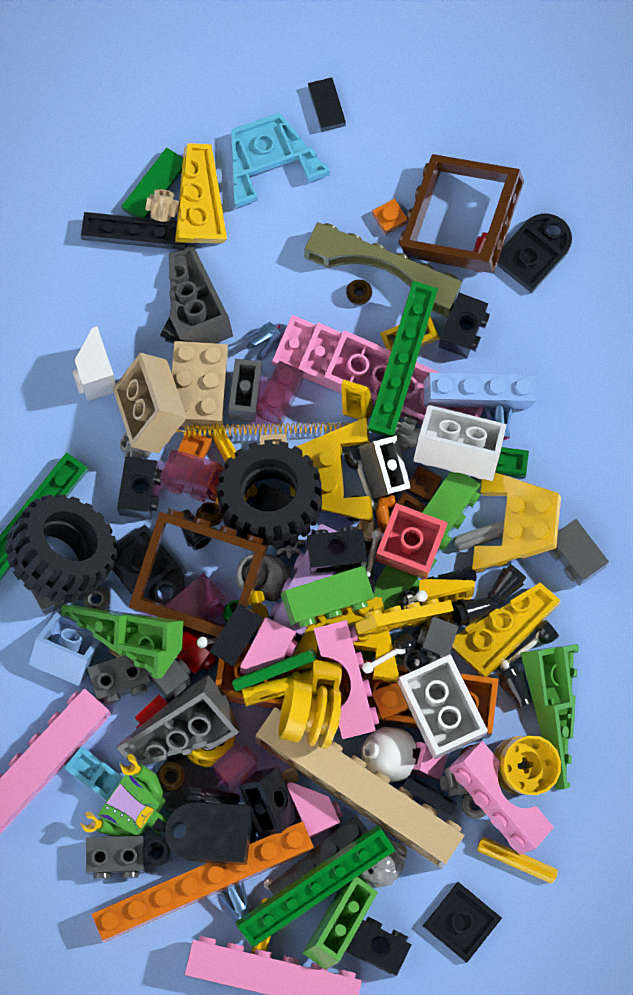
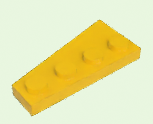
M188 143L184 147L175 242L224 243L227 240L212 144Z
M540 582L512 599L507 605L500 609H495L488 614L489 616L467 626L464 631L455 636L451 649L479 675L488 677L560 605L561 600Z
M438 598L423 602V606H420L419 602L404 606V610H401L400 606H395L384 610V614H382L381 609L366 613V619L355 623L358 634L374 633L384 629L388 631L398 627L403 629L410 625L411 627H417L431 617L438 618L454 611L451 600L439 602Z

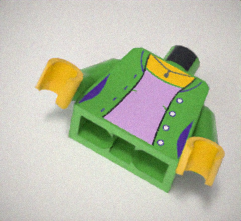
M128 754L127 758L132 764L125 766L120 762L121 770L125 776L98 813V816L101 818L97 820L95 815L89 811L84 814L87 818L92 819V822L88 825L80 823L84 831L94 832L96 830L97 832L116 837L139 836L149 826L159 835H162L168 819L158 813L164 805L165 799L162 797L163 790L157 775L144 765L137 764L135 756Z

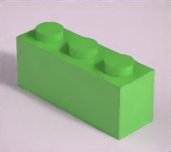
M364 566L285 590L280 594L290 625L299 624L300 628L315 624V618L324 615L326 620L341 616V610L351 607L352 612L368 607L367 602L375 598Z
M358 877L341 887L305 947L303 954L325 970L339 963L378 892Z

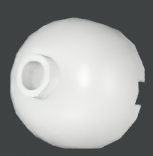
M382 727L371 732L366 737L361 749V760L367 764L365 768L373 774L378 771L391 780L389 784L394 782L400 783L410 775L415 765L416 759L412 758L413 749H416V744L407 731L399 728Z

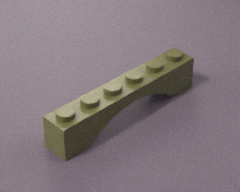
M317 222L305 247V259L327 268L349 264L367 265L389 272L409 287H411L413 281H417L438 288L432 312L447 318L461 289L462 281L458 280L455 275L435 271L429 264H419L411 261L405 254H394L378 243L370 244L365 242L360 236L354 233L346 234L341 232L337 227L329 223L322 224Z

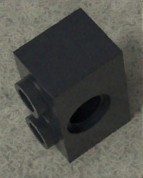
M459 292L440 337L438 347L468 358L471 350L476 352L481 339L480 336H477L480 327L485 329L490 314L486 312L489 303ZM463 322L469 323L472 329L464 330L459 324Z
M125 456L117 504L119 515L151 519L152 511L157 512L159 496L155 495L156 485L161 486L163 470L159 469L157 460ZM140 483L148 486L147 490L143 493L135 492L134 487Z
M349 526L340 528V532L331 533L326 529L313 531L312 535H307L310 574L352 570L361 566L366 568L367 560L363 529L356 530V527ZM332 544H340L344 551L340 554H333L328 548Z
M278 767L256 771L238 785L246 806L254 808L253 823L259 837L282 833L299 818Z
M367 917L366 921L362 920L345 952L396 977L412 944L406 942L408 936L394 929L392 933L381 929L382 923ZM381 937L385 939L387 949L384 953L373 951L371 942L374 938Z

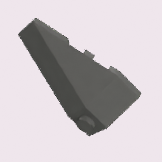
M193 244L185 247V250L169 253L170 319L179 339L216 344L233 337L229 316Z
M207 675L173 699L120 742L116 748L130 764L132 763L127 758L128 754L135 756L137 764L148 765L163 761L168 756L180 753L187 755L192 753L193 750L203 747L208 749L217 747L238 734L240 729L226 695Z

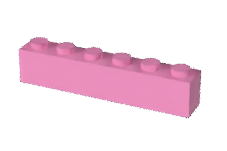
M85 688L81 693L76 691L68 699V707L62 713L56 712L47 723L49 727L42 734L40 732L35 734L28 742L30 747L23 754L18 753L9 762L10 768L4 775L0 774V834L111 716L110 711Z
M203 936L199 937V941H192L184 974L185 976L265 995H359L362 980L355 979L356 973L339 969V973L334 974L327 972L328 969L325 970L316 963H311L310 968L299 965V959L283 956V961L271 959L272 953L256 949L255 954L243 952L244 946L228 943L227 948L215 945L216 939Z

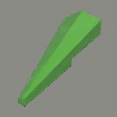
M61 605L62 616H68L77 622L76 625L78 627L88 629L97 640L119 655H126L132 659L137 667L145 668L151 672L153 678H162L182 650L183 621L76 605Z
M578 644L520 652L542 738L550 741L557 749L561 760V773L554 785L555 789L570 788L566 773L567 764L572 763V755H568V741L573 738L576 696L572 694V678L577 677V669L573 668L574 653L579 652Z

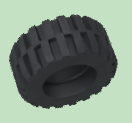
M264 440L265 444L257 445V442L248 444L249 449L245 451L243 448L235 452V459L228 458L224 463L225 470L223 469L219 473L217 498L220 515H222L223 523L226 527L237 530V536L246 538L247 534L262 538V544L275 545V549H281L284 543L289 542L290 545L297 543L299 535L306 537L311 532L310 525H316L319 519V512L322 509L320 474L317 467H313V460L308 455L303 457L302 450L296 446L291 449L288 447V443L280 441L279 445L273 444L272 440ZM271 478L285 481L296 492L295 497L287 506L276 511L257 510L244 500L246 491L254 483L263 479Z
M56 494L53 498L52 495H46L32 501L12 526L6 543V554L9 555L7 560L10 568L14 567L15 569L13 572L15 577L25 583L23 586L29 591L32 589L37 592V596L43 599L48 597L50 601L59 603L61 600H64V603H72L76 600H83L90 594H93L114 567V561L117 559V549L115 548L117 543L115 536L111 535L113 531L110 524L104 522V516L100 512L96 513L92 509V505L89 503L83 504L79 502V498L73 496L66 498V495ZM45 536L58 538L68 544L75 552L78 561L69 560L58 555L48 545Z

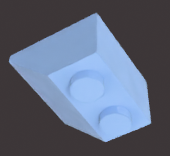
M56 612L36 638L29 665L38 668L42 672L59 677L68 683L80 686L88 674L87 668L93 665L102 642L93 637V633L88 629L78 627L76 625L77 622L70 617L62 616L61 613Z

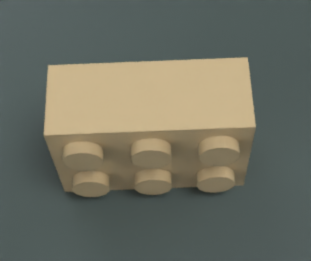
M174 341L172 376L187 416L179 428H185L186 425L190 428L193 425L195 429L196 425H198L200 429L201 425H203L205 429L206 425H208L210 429L213 424L215 429L217 424L219 428L223 424L228 344Z
M140 352L114 386L113 391L131 447L159 454L178 428L184 423L187 416L168 361Z

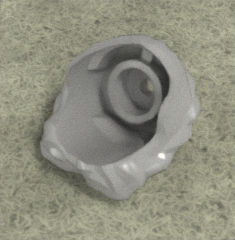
M254 553L244 557L237 566L236 582L241 591L243 590ZM266 554L254 591H262L265 600L279 601L287 579L291 578V569L286 564H283L281 559L274 557L272 554Z
M384 832L396 851L358 876V878L372 888L392 885L394 880L399 878L400 872L404 868L407 848L400 842L392 841L386 832Z

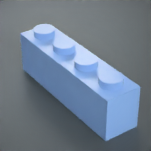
M430 372L423 381L424 407L431 405L435 407L497 408L498 405H502L503 408L528 409L536 402L535 375Z

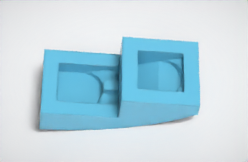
M83 746L79 748L64 767L65 770L106 801L123 779L121 775L100 761Z

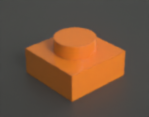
M395 198L372 210V216L385 235L407 224V217Z
M187 429L186 435L183 437L178 448L177 456L202 465L212 444V439L204 435L199 436V433H196L194 437L193 431H191L189 437Z
M398 682L371 692L381 720L408 710Z

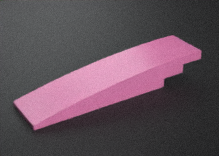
M292 315L271 364L341 394L343 379L369 388L373 404L375 405L391 350L344 330L341 333L319 322L315 325ZM416 362L400 414L401 418L405 419L407 417L416 420L417 424H423L427 407H424L423 381L430 372H440ZM439 407L475 417H481L484 409Z

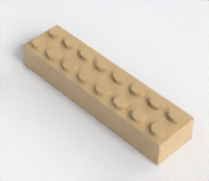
M274 707L256 734V744L290 767L296 768L299 773L374 824L379 825L380 828L442 869L447 864L465 836L460 832L462 828L449 819L444 822L436 816L438 812L426 803H423L421 806L413 801L414 795L406 789L400 787L397 790L389 785L391 780L378 771L373 774L365 768L367 764L355 755L349 758L342 752L343 748L334 741H332L328 749L319 748L318 740L314 746H309L306 731L298 743L279 739L278 726L281 711Z

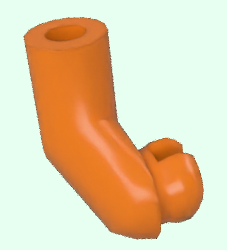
M392 494L378 498L375 514L378 527L382 529V533L385 532L390 519L388 509H393L396 504L395 497Z

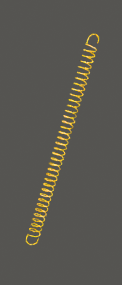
M317 422L316 427L314 423L311 424V427L310 424L307 423L306 428L304 423L301 424V428L299 423L296 424V428L294 423L291 424V428L290 424L287 423L286 429L284 423L281 424V429L279 423L276 424V429L274 423L271 424V429L268 423L266 424V428L263 423L261 424V428L258 423L256 424V428L253 423L251 425V428L249 424L246 425V428L244 427V424H242L245 435L247 431V425L249 428L250 435L252 431V425L254 427L255 435L257 431V425L259 427L260 435L262 431V425L264 427L265 435L267 431V425L269 426L270 434L272 431V425L274 426L275 434L277 431V425L279 426L280 434L282 431V425L284 426L285 434L287 432V425L289 426L290 435L292 432V425H294L295 434L297 432V425H299L300 434L302 431V425H304L305 434L307 431V425H309L310 434L312 431V425H314L315 434L317 431V425H319L320 434L322 431V424L320 427L319 422ZM329 422L326 423V427L324 424L325 434L327 430V424H329L330 432L332 430V424H334L335 430L337 429V424H339V428H341L339 422L336 423V427L334 422L331 423V427ZM212 424L210 430L208 425H206L205 430L204 426L201 425L200 431L199 426L196 425L195 432L193 425L190 426V432L188 425H186L185 432L180 431L179 429L176 432H183V435L185 437L187 427L188 435L190 437L191 428H193V434L195 437L196 428H198L199 436H201V428L203 427L204 436H206V429L208 427L209 436H211V429L213 427L214 436H216V429L218 426L219 436H221V429L223 426L224 435L226 436V430L228 426L229 435L231 436L232 425L231 428H229V425L227 424L226 428H224V425L222 424L219 429V425L217 424L214 429V426ZM233 425L234 435H236L237 425L236 428ZM238 425L239 435H241L242 425L241 428Z

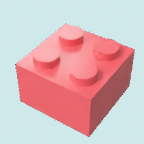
M396 503L378 547L375 561L418 578L427 579L448 522Z

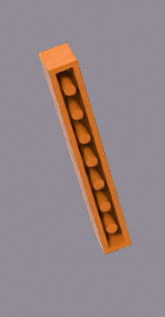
M302 821L286 828L282 833L272 834L249 844L247 865L208 862L94 912L92 917L102 941L108 942L311 852L314 846Z

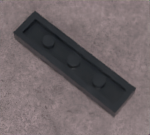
M84 212L81 240L185 250L186 242H175L177 221L169 220L163 222L150 218Z
M355 815L273 881L268 888L273 895H276L369 830L360 818Z

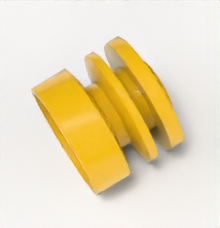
M291 680L281 708L278 726L279 739L298 743L306 731L309 746H314L318 740L319 748L328 749L340 722V690L331 689L327 696L326 687L321 686L313 698L310 683Z
M513 736L505 739L495 749L494 755L501 762L498 769V783L502 789L512 794L539 795L547 792L556 784L561 773V760L557 749L550 741L540 736ZM525 761L526 767L518 769V763Z

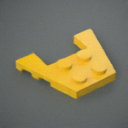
M362 418L296 447L302 450L303 457L308 455L313 460V467H317L322 486L321 511H328L340 514V516L371 522L373 521L372 498L370 496L344 498L342 447L370 443L369 431H367L369 421L367 418ZM290 485V496L295 497L296 492Z
M498 473L494 474L493 481L482 479L480 493L483 496H507L502 546H474L472 570L479 573L491 566H502L507 564L508 561L520 557L524 559L556 549L561 505L559 493Z
M375 597L367 602L368 607L352 612L351 607L341 610V616L326 620L325 615L315 618L316 623L307 627L293 656L309 649H314L317 655L318 643L314 629L346 620L348 626L354 625L358 641L353 642L354 649L376 652L375 660L391 652L393 646L389 630L385 631L384 629L374 633L358 634L355 623L366 619V613L381 609L382 614H384L382 598ZM395 656L374 667L373 679L398 682L399 673ZM313 662L295 669L311 671Z

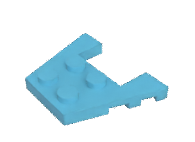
M280 113L231 129L234 205L236 208L258 201V196L250 176L299 160L308 183L330 175L329 167L319 160L313 149L309 148L302 141L300 135Z

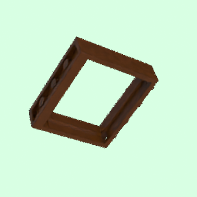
M432 154L429 163H426L424 166V178L421 186L419 185L416 189V201L413 208L408 212V224L405 231H402L400 235L399 245L404 254L409 258L494 274L525 182L521 170ZM440 172L505 183L481 253L417 241Z
M169 508L168 512H159L129 608L159 618L183 621V626L218 637L225 627L224 624L143 598L166 524L169 523L255 552L238 604L241 603L249 608L268 546L262 544V538L250 534L243 538L236 535L237 530L221 525L219 530L210 527V521L195 517L194 521L183 518L184 513Z

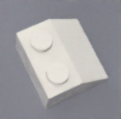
M96 326L91 329L74 360L77 369L72 371L79 394L85 393L87 401L114 393L113 388L116 385L114 374L98 327Z

